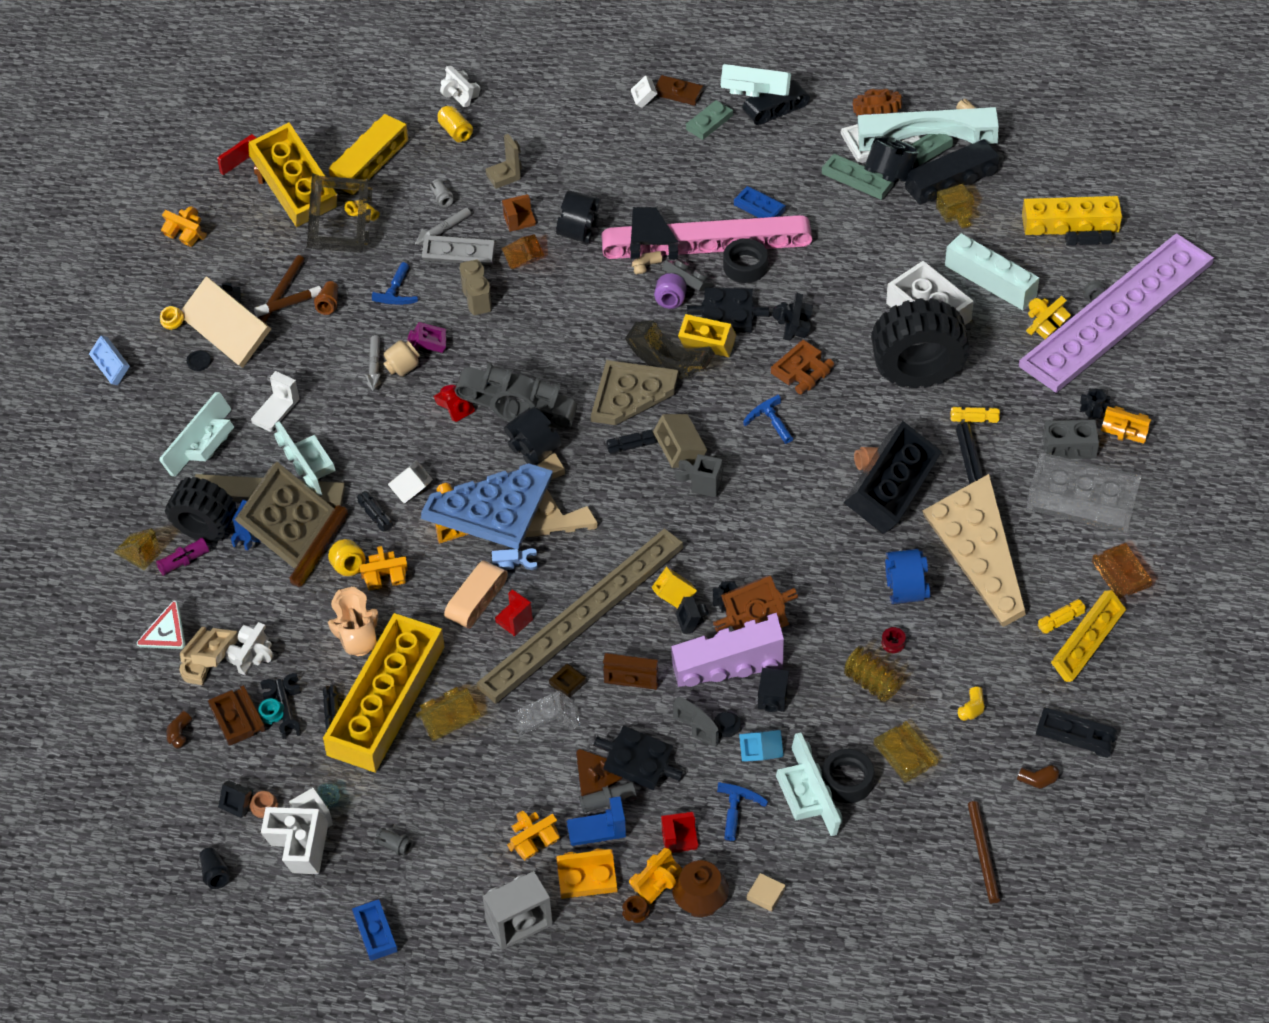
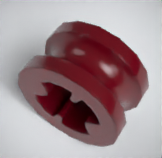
M896 627L886 629L882 634V648L892 654L901 652L905 647V633ZM894 637L895 641L898 639V643H892V640L889 642V638Z

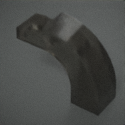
M655 321L635 322L625 337L631 349L642 361L649 366L678 370V378L690 379L695 371H705L715 355L711 347L685 348L676 345L664 336Z

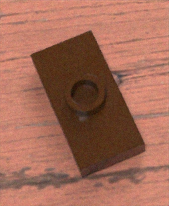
M661 75L655 85L656 96L693 106L697 104L703 93V85Z

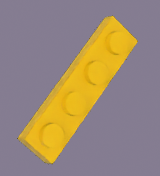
M1112 590L1103 592L1051 661L1064 681L1071 682L1076 678L1125 612V607Z

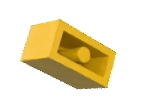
M685 314L678 337L685 348L730 357L736 333L729 323Z

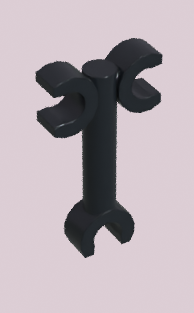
M297 673L287 675L284 680L278 679L274 682L271 679H265L260 682L262 690L271 689L263 693L264 700L277 697L278 702H281L284 706L283 722L279 727L283 739H286L285 732L288 729H294L297 736L301 734L299 723L293 720L288 694L297 695L301 693L300 685H290L291 683L298 682Z

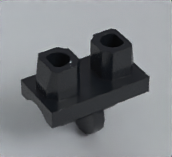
M797 292L793 303L788 306V303L782 302L775 306L772 312L773 318L779 324H785L783 339L789 341L793 335L805 338L810 330V323L799 319L808 321L813 311V305L802 302L803 294Z

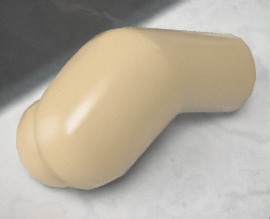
M661 252L641 254L640 259H635L632 262L634 273L636 275L644 274L646 272L645 265L662 263Z

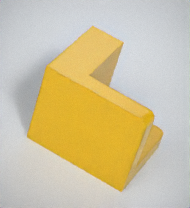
M667 566L651 587L657 596L677 609L683 597L693 596L697 591L691 582Z

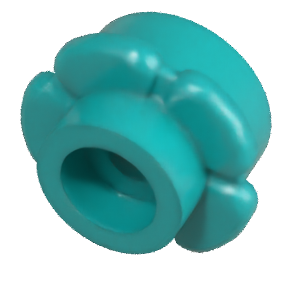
M269 698L260 704L258 714L262 718L263 723L272 724L283 718L284 706L281 702Z

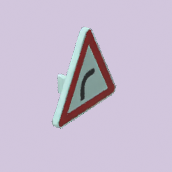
M176 601L171 602L137 641L139 647L183 649L185 647L180 609Z

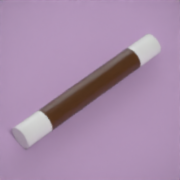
M317 286L255 307V315L259 317L314 298L321 291V287Z

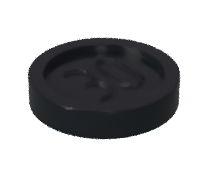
M194 351L187 357V366L193 371L205 370L211 364V357L206 351Z

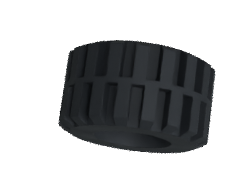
M187 477L181 480L165 507V514L175 528L193 539L199 540L203 538L207 542L219 541L224 536L237 512L236 503L226 490L215 483L198 477Z

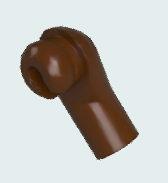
M182 711L166 729L167 742L176 749H179L186 742V737L181 733L192 721L191 716L185 711Z
M1048 765L1036 772L1021 768L1017 780L1042 789L1057 781L1059 770L1054 765Z

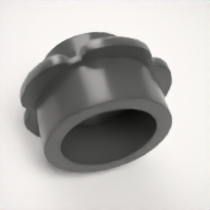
M1091 281L1083 288V296L1089 302H1092L1106 291V286L1101 281Z

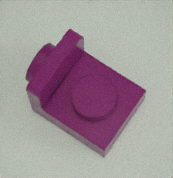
M418 322L414 331L411 330L409 332L407 341L411 343L416 351H418L419 347L443 353L446 348V329Z

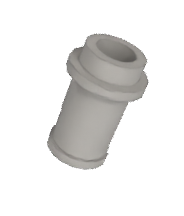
M442 179L433 180L434 185L430 184V189L436 196V203L442 207L450 206L453 203L454 197L452 192L448 191Z

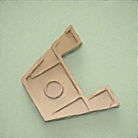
M555 453L537 465L552 470V479L565 475V469ZM546 489L525 537L549 535L550 532L562 530L574 532L575 529L587 527L588 530L596 529L597 521L588 506L562 515L549 491Z

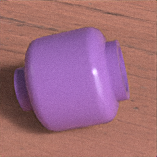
M673 273L661 276L657 280L654 292L658 305L667 309L679 307L684 302L687 289L684 279Z

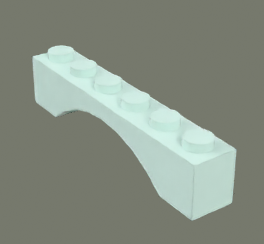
M996 107L858 115L859 151H870L875 136L889 137L888 141L895 142L896 140L917 135L947 134L972 144L982 139H985L988 144L998 143L999 126Z

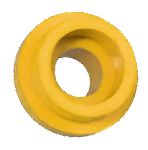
M166 307L160 314V322L168 330L178 328L184 320L183 312L177 307Z

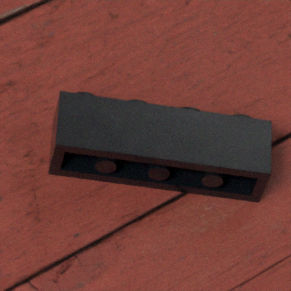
M982 139L912 169L907 174V179H905V189L919 205L932 202L942 195L952 193L958 188L971 185L979 179L992 176L995 172H998L999 155L985 139Z

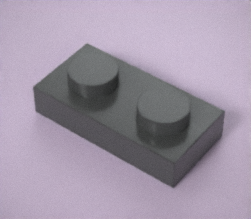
M680 259L665 261L663 270L679 275L686 284L696 290L705 292V288L713 287L714 283L707 280L708 276L705 273L689 269L687 262Z

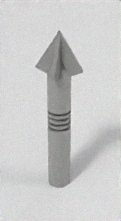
M464 208L428 231L422 229L415 244L423 245L424 235L438 236L469 217L471 215L470 210Z
M377 335L372 336L370 340L369 374L365 375L368 380L367 385L372 391L381 384L378 380L380 377V337Z

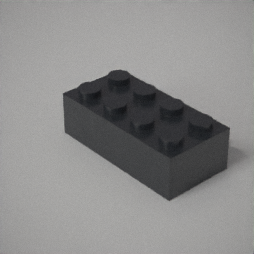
M901 421L888 432L843 503L882 534L886 533L899 522L942 451L906 422Z

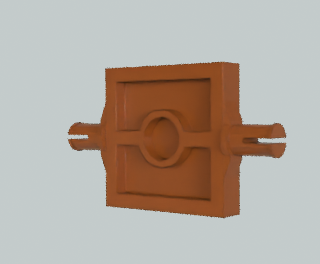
M767 575L722 594L721 597L726 607L727 616L714 621L713 626H717L714 627L717 632L730 626L735 631L745 628L744 623L752 620H755L756 624L768 620V615L777 613L780 627H785L789 625L785 614L784 603L795 598L797 599L798 594H794L796 593L795 588L780 593L776 589L771 575Z

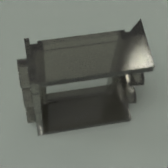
M312 173L306 248L363 253L364 245H369V231H365V224L370 223L371 209H367V201L372 200V187H368V179L319 176ZM322 187L359 191L356 239L318 236Z

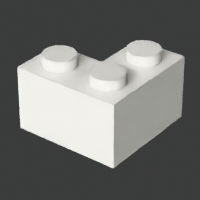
M266 807L261 834L271 846L285 847L282 858L284 864L292 873L319 874L329 824L319 809Z

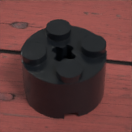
M875 136L864 169L872 173L883 174L882 178L890 182H896V179L905 182L907 174L914 167L918 155L917 149L899 140L893 142L888 141L889 137Z
M567 191L560 208L562 213L561 217H558L556 234L589 244L592 237V230L590 228L596 227L599 219V214L595 213V211L597 212L599 209L601 198L576 191Z
M529 407L504 427V431L510 438L507 441L509 447L514 453L520 451L524 455L523 458L527 464H539L561 446V439L556 430L553 433L548 427L551 422L535 407L531 409Z

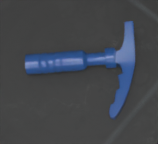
M402 262L391 281V287L387 289L385 294L372 293V301L395 305L418 302V297L416 296L395 297L396 289L400 287L409 269L407 263Z
M778 394L754 408L744 419L743 425L747 426L750 424V421L754 420V417L760 416V413H765L767 417L771 418V423L783 442L787 444L792 442L793 437L782 420L775 415L773 408L781 404V398Z
M718 782L717 792L729 794L730 809L727 811L724 839L734 841L736 838L737 804L740 803V797L753 800V802L760 803L761 806H767L768 801L757 793L743 787Z

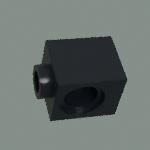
M762 668L758 690V709H764L767 712L785 711L789 671Z

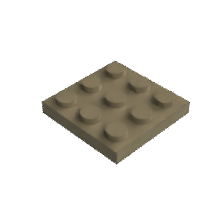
M275 462L237 515L235 521L295 568L334 508L279 462Z

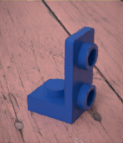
M621 797L609 798L610 809L605 810V814L568 819L567 828L571 846L625 838V817Z

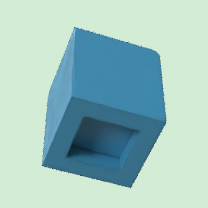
M781 730L739 734L742 762L783 757Z

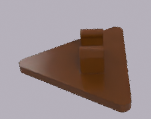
M581 749L576 751L581 796L602 791V787L608 786L609 788L623 779L620 776L603 770L607 758Z

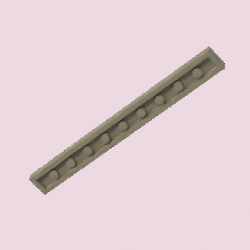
M664 528L477 682V689L495 704L498 703L683 549V542Z

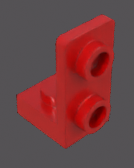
M251 134L217 158L222 175H225L250 158L249 142L257 137Z

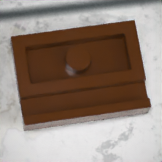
M605 653L603 659L604 683L657 690L659 682L658 660Z
M244 685L240 686V689L233 692L231 690L208 700L209 707L228 746L250 738L260 730L261 732L265 731L264 724Z

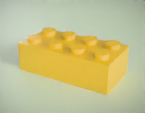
M290 122L249 142L250 158L296 228L337 207V193Z

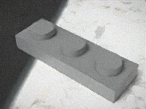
M424 235L422 259L451 263H462L478 259L482 265L493 266L495 241Z

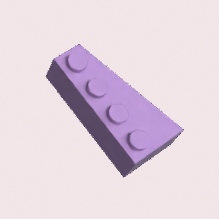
M777 613L768 615V620L757 624L755 620L744 623L745 628L732 632L729 628L721 630L710 639L702 636L671 646L672 664L678 687L685 685L692 687L708 681L720 682L726 678L737 676L742 678L748 677L751 674L760 673L762 668L783 669L784 638Z

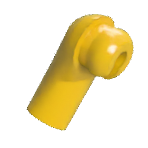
M363 200L348 201L344 205L346 213L353 217L366 216L371 221H375L380 215L376 209Z
M981 687L970 688V701L957 710L961 720H973L984 712L983 689Z

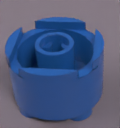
M918 549L886 552L885 555L888 558L885 559L887 586L893 589V595L890 596L891 604L924 601L925 598H930L929 583L925 581L924 573L928 572L926 556L923 557V552Z

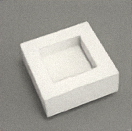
M646 75L631 89L635 104L641 108L657 95L652 79Z

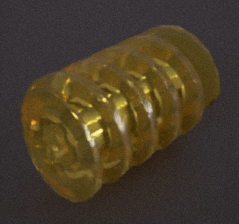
M860 645L848 657L845 663L844 674L848 678H853L856 684H861L863 689L869 690L871 695L877 696L881 702H886L897 693L902 685L904 676L895 679L897 670L893 669L887 673L889 668L887 663L878 667L881 661L880 658L876 657L870 661L872 653L868 651L862 655L864 647Z

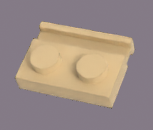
M201 627L180 652L181 662L185 663L186 660H192V664L203 665L204 667H217L226 656L225 653L229 646L235 645L238 641L237 631L216 628L206 631V627Z

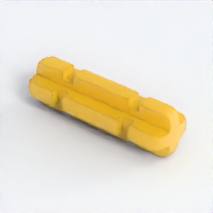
M952 407L950 412V419L953 422H961V419H965V422L985 423V420H988V423H997L1000 418L998 408L985 410V408L965 407L964 410L962 407Z
M1076 599L1070 603V606L1065 605L1050 613V617L1045 616L1039 619L1038 628L1044 634L1054 630L1053 627L1058 628L1073 620V616L1078 617L1084 614L1085 604L1080 599Z

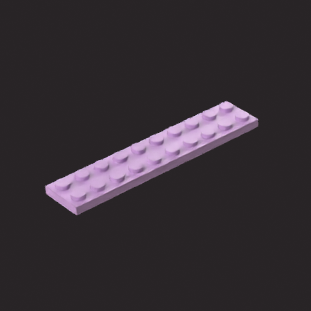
M1176 233L1020 359L1019 367L1057 393L1213 264L1214 257Z

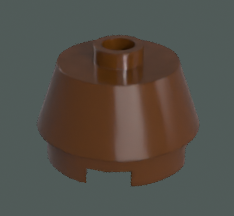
M704 860L688 863L676 876V885L672 888V894L678 906L691 913L694 917L713 915L716 910L723 906L729 894L728 882L724 875L714 864Z

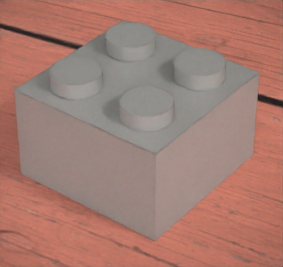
M534 871L527 875H519L512 882L502 887H494L487 894L483 895L486 924L501 950L552 926L550 897Z

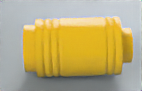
M444 106L438 112L439 124L456 142L460 143L470 138L473 133V127L455 107Z

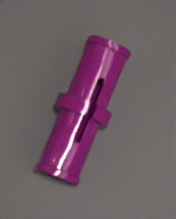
M200 538L183 548H176V552L161 560H157L156 565L164 576L182 565L185 567L190 565V561L208 553L209 548L204 539ZM192 551V553H190V554H188V555L182 557L181 559H179V560L173 562V560H175V559H177V558H179V557H181V556H183V555H185V554H187V553H189V552Z

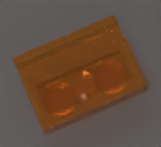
M1127 543L1105 550L1101 555H1093L1092 563L1118 599H1122V596L1126 594L1129 596L1152 586L1153 580Z

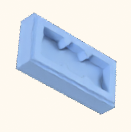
M101 335L89 353L111 384L118 385L130 367L107 336Z

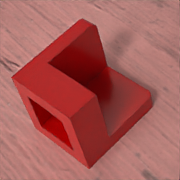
M512 589L508 593L509 605L495 617V621L513 636H516L533 618L531 602Z
M694 812L661 816L664 848L670 849L672 853L698 849Z

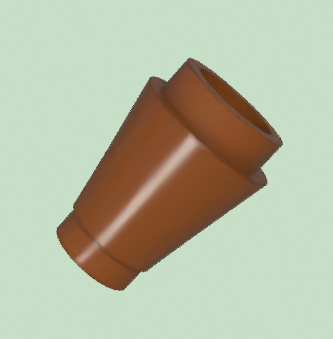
M333 281L326 282L314 299L315 309L320 314L329 315L337 309L339 287Z

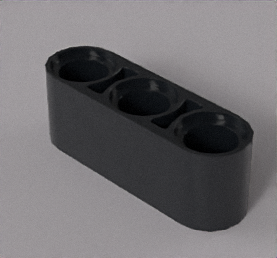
M790 80L788 96L760 93L759 97L751 96L747 98L742 108L755 125H761L805 107L810 101V95L797 80Z

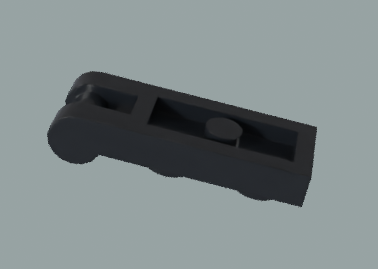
M1046 707L1043 709L1036 730V735L1090 750L1098 756L1105 758L1110 757L1113 749L1111 743L1116 740L1118 734L1117 730L1113 727ZM1093 736H1099L1101 740L1095 739Z

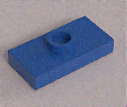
M746 186L734 199V206L758 218L780 217L785 212L784 204L749 186Z

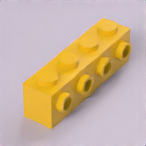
M386 114L378 121H375L350 148L345 150L339 159L331 164L329 167L331 185L354 195L408 141L407 125Z
M1118 196L1024 199L1022 210L1025 235H1063L1069 231L1079 233V231L1098 230V233H1101V230L1119 232L1122 218Z

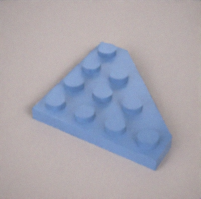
M525 464L520 466L519 470L510 473L506 471L487 476V480L478 483L473 481L455 486L454 490L443 494L440 491L432 493L421 512V519L519 550L552 479L553 471L536 465Z

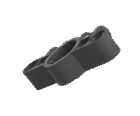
M488 362L486 371L472 367L462 369L455 389V393L459 398L492 408L497 416L509 422L529 407L530 409L535 407L549 419L551 424L548 426L564 430L572 427L577 403L569 397L558 394L560 384H549L540 381L538 377L534 381L521 374H511L512 369L504 370L493 366L490 362ZM508 396H516L525 400L526 402L516 401L514 399L509 398Z

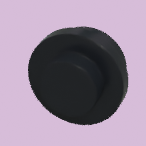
M722 712L714 719V723L719 729V735L723 737H732L740 730L741 721L735 713Z

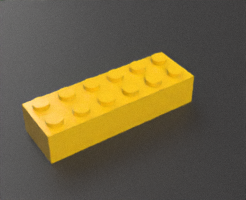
M396 613L392 615L323 737L328 757L376 773L445 647L441 628Z

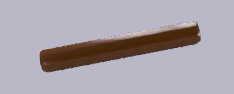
M337 505L289 577L292 585L297 587L303 586L347 518L348 509L346 507Z

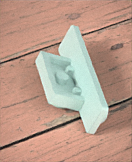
M724 64L721 88L730 89L731 94L743 95V91H746V96L759 97L760 93L788 96L791 73Z
M215 392L160 457V462L170 476H177L189 460L207 461L210 459L217 447L227 439L228 434L234 428L230 420L224 419L231 411V408L220 392Z
M280 421L276 422L277 432L274 433L278 445L280 447L284 446L285 455L289 461H294L293 466L298 476H304L302 477L304 484L318 496H321L322 492L317 479L336 471L333 462L315 435L294 444Z
M796 733L792 744V751L799 765L778 769L776 778L795 821L821 815L830 836H835L842 823L841 812L833 804L831 790L823 782L821 768L813 760L809 742L804 740L802 733Z

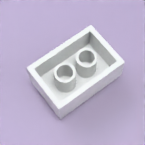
M924 261L888 283L886 304L890 307L902 305L907 300L912 302L919 298L924 300L931 298L937 299L939 303L944 301L950 304L951 307L956 308L963 317L965 325L972 320L974 301Z

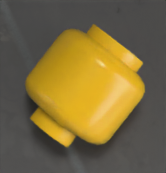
M342 539L334 543L328 554L330 564L342 576L350 577L360 572L359 565L365 564L366 560L365 554L358 544L349 539Z

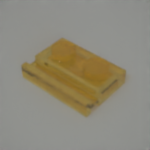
M907 721L903 722L902 726L894 727L874 738L873 744L904 783L928 771L930 767L938 765L936 756Z

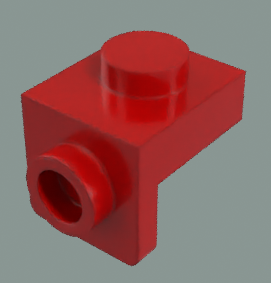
M447 385L441 388L440 392L433 397L437 405L448 409L452 421L457 422L472 414L475 409L472 402L463 400L456 395V385Z

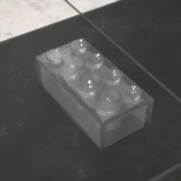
M1040 452L1029 489L1026 510L1128 533L1142 475Z

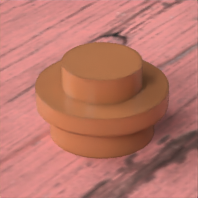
M267 791L256 793L250 801L251 812L258 818H264L266 807L278 808L276 797Z

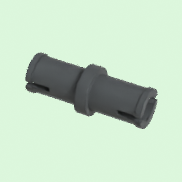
M631 781L612 788H608V786L602 787V791L579 796L583 813L606 806L609 809V798L620 796L621 802L637 799Z

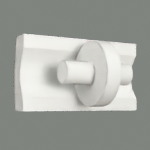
M446 66V77L441 81V94L445 97L453 96L463 107H468L471 99L478 98L480 86L476 82L469 83L468 74L465 71H457L452 66Z
M258 622L255 628L243 625L239 631L238 640L244 643L241 648L232 644L225 653L226 659L237 666L238 673L246 675L253 663L259 665L261 661L270 662L274 657L273 652L270 650L272 643L268 641V637L264 633L266 628L264 624Z

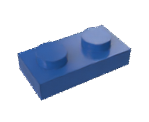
M379 899L352 908L370 961L398 952Z

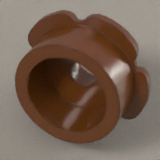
M640 896L629 897L622 906L624 910L622 912L623 917L627 921L632 920L634 923L643 922L650 913L649 905Z

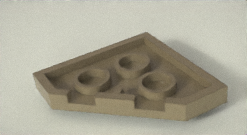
M606 360L591 413V422L617 425L673 396L679 371Z

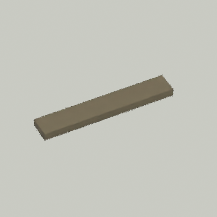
M195 474V477L206 479L226 490L234 502L248 501L263 479ZM318 481L322 492L320 497L333 508L337 505L342 506L345 483Z

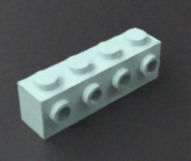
M962 233L947 246L946 267L1021 310H1024L1029 305V302L1037 297L1039 277L1032 272L1023 269Z

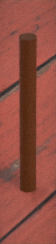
M297 255L267 303L282 298L304 263L305 259L303 256ZM272 312L258 318L266 323Z
M971 801L968 803V809L990 904L1000 902L979 803Z

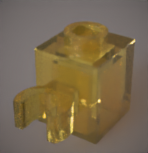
M963 184L938 191L936 208L945 222L957 220L962 229L971 226L968 219L972 218V206L975 203L973 194L970 191L968 192Z

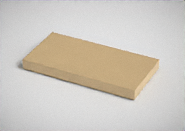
M208 277L204 278L181 310L184 314V320L241 367L245 366L271 330L268 325Z

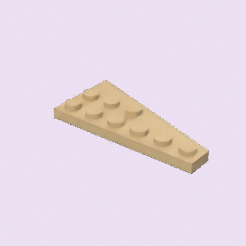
M989 474L922 510L924 517L1002 627L1025 616L1022 597Z

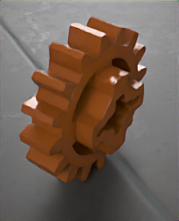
M886 88L869 89L867 92H864L865 95H857V98H854L852 102L856 116L897 113L898 109H902L903 105L901 94L898 91L893 92L892 89L888 90Z

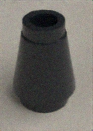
M208 847L203 849L199 854L203 882L211 889L224 887L229 882L230 870L214 848Z

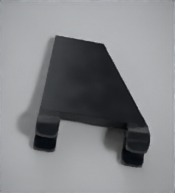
M633 207L630 243L631 259H640V245H668V259H678V241L656 207Z

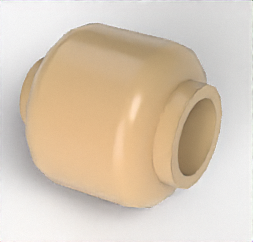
M399 340L384 352V357L387 361L383 364L392 375L397 373L399 376H405L419 365L418 358L420 355L409 341L405 343Z

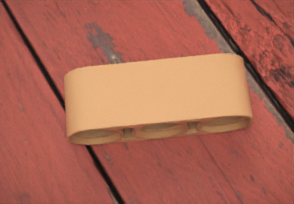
M482 560L447 604L445 618L468 629L471 628L504 586L508 572Z

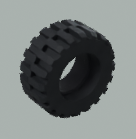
M919 298L912 302L907 300L902 305L891 307L888 313L884 312L879 320L876 321L871 333L873 352L879 373L891 383L896 382V385L900 387L909 386L910 388H917L918 386H924V388H927L935 383L937 385L941 384L945 379L954 377L956 371L959 372L963 368L969 357L970 348L963 317L956 308L951 307L950 304L944 301L939 303L937 299L930 298L929 300Z

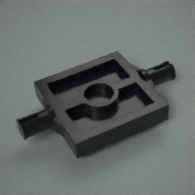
M705 288L702 306L687 305V315H701V318L729 323L735 332L751 333L754 316L769 317V307H755L752 300L753 289Z
M624 725L618 737L613 741L598 735L594 741L593 746L608 752L607 760L603 767L605 771L653 791L658 781L664 775L678 782L681 779L683 770L681 771L668 765L673 745Z

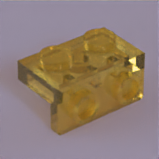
M455 687L443 694L445 699L437 703L434 699H431L420 705L421 711L416 713L418 719L421 718L432 741L482 717L468 688L460 691L458 687Z

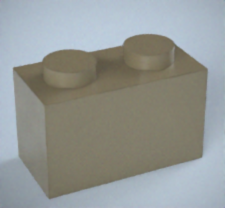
M662 414L653 433L671 467L679 468L680 460H686L694 466L697 455H705L707 449L688 414Z

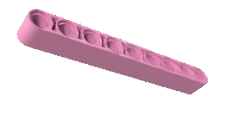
M805 216L667 224L678 241V255L724 252L727 245L738 239L756 240L763 244L766 249L804 247L812 242L810 221ZM632 226L607 228L602 232V250L606 258H630ZM640 245V255L660 251L661 256L669 255L668 245Z

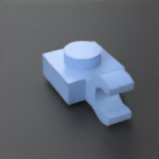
M533 548L524 551H518L517 549L492 551V562L504 570H512L514 566H519V564H522L528 570L537 569V563H529L527 558L531 555H537V552Z

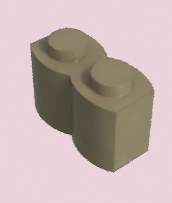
M478 259L462 262L460 264L462 291L467 297L469 311L473 315L491 312L490 285L485 278L482 263Z

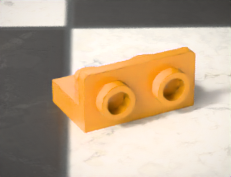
M595 849L591 852L583 853L568 852L556 857L561 899L617 892L612 849Z

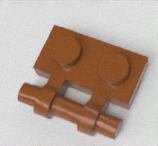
M802 340L771 366V374L789 386L795 380L798 381L799 384L795 387V390L798 394H803L806 390L810 391L815 386L816 381L820 378H825L830 373V369L834 367V362L831 359H827L825 362L820 361L822 352L805 340ZM809 368L814 370L810 375L805 373Z

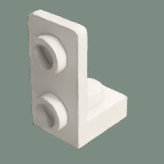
M277 371L270 377L273 394L251 418L252 424L269 432L273 431L276 427L275 423L281 421L299 400L296 380Z

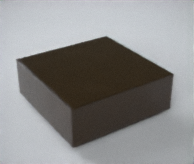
M568 663L549 679V684L568 699L587 683V678Z

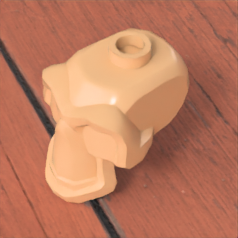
M352 586L339 589L335 593L331 605L338 617L329 620L328 625L333 635L340 639L346 653L363 656L373 650L377 644L374 629L378 622L377 609L366 610V595Z

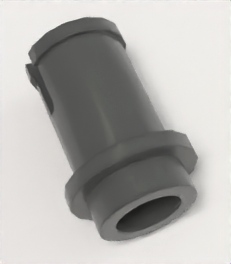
M383 827L376 834L380 839L376 838L375 844L395 851L398 856L402 854L407 855L412 848L413 841L406 834L401 836Z

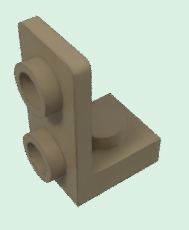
M509 134L504 135L506 161L485 169L486 175L495 189L521 179L520 170H522V164L519 160L521 149L516 140L513 141Z

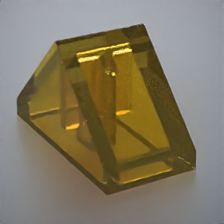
M152 528L130 534L114 550L115 554L142 570H145L161 554L155 531Z

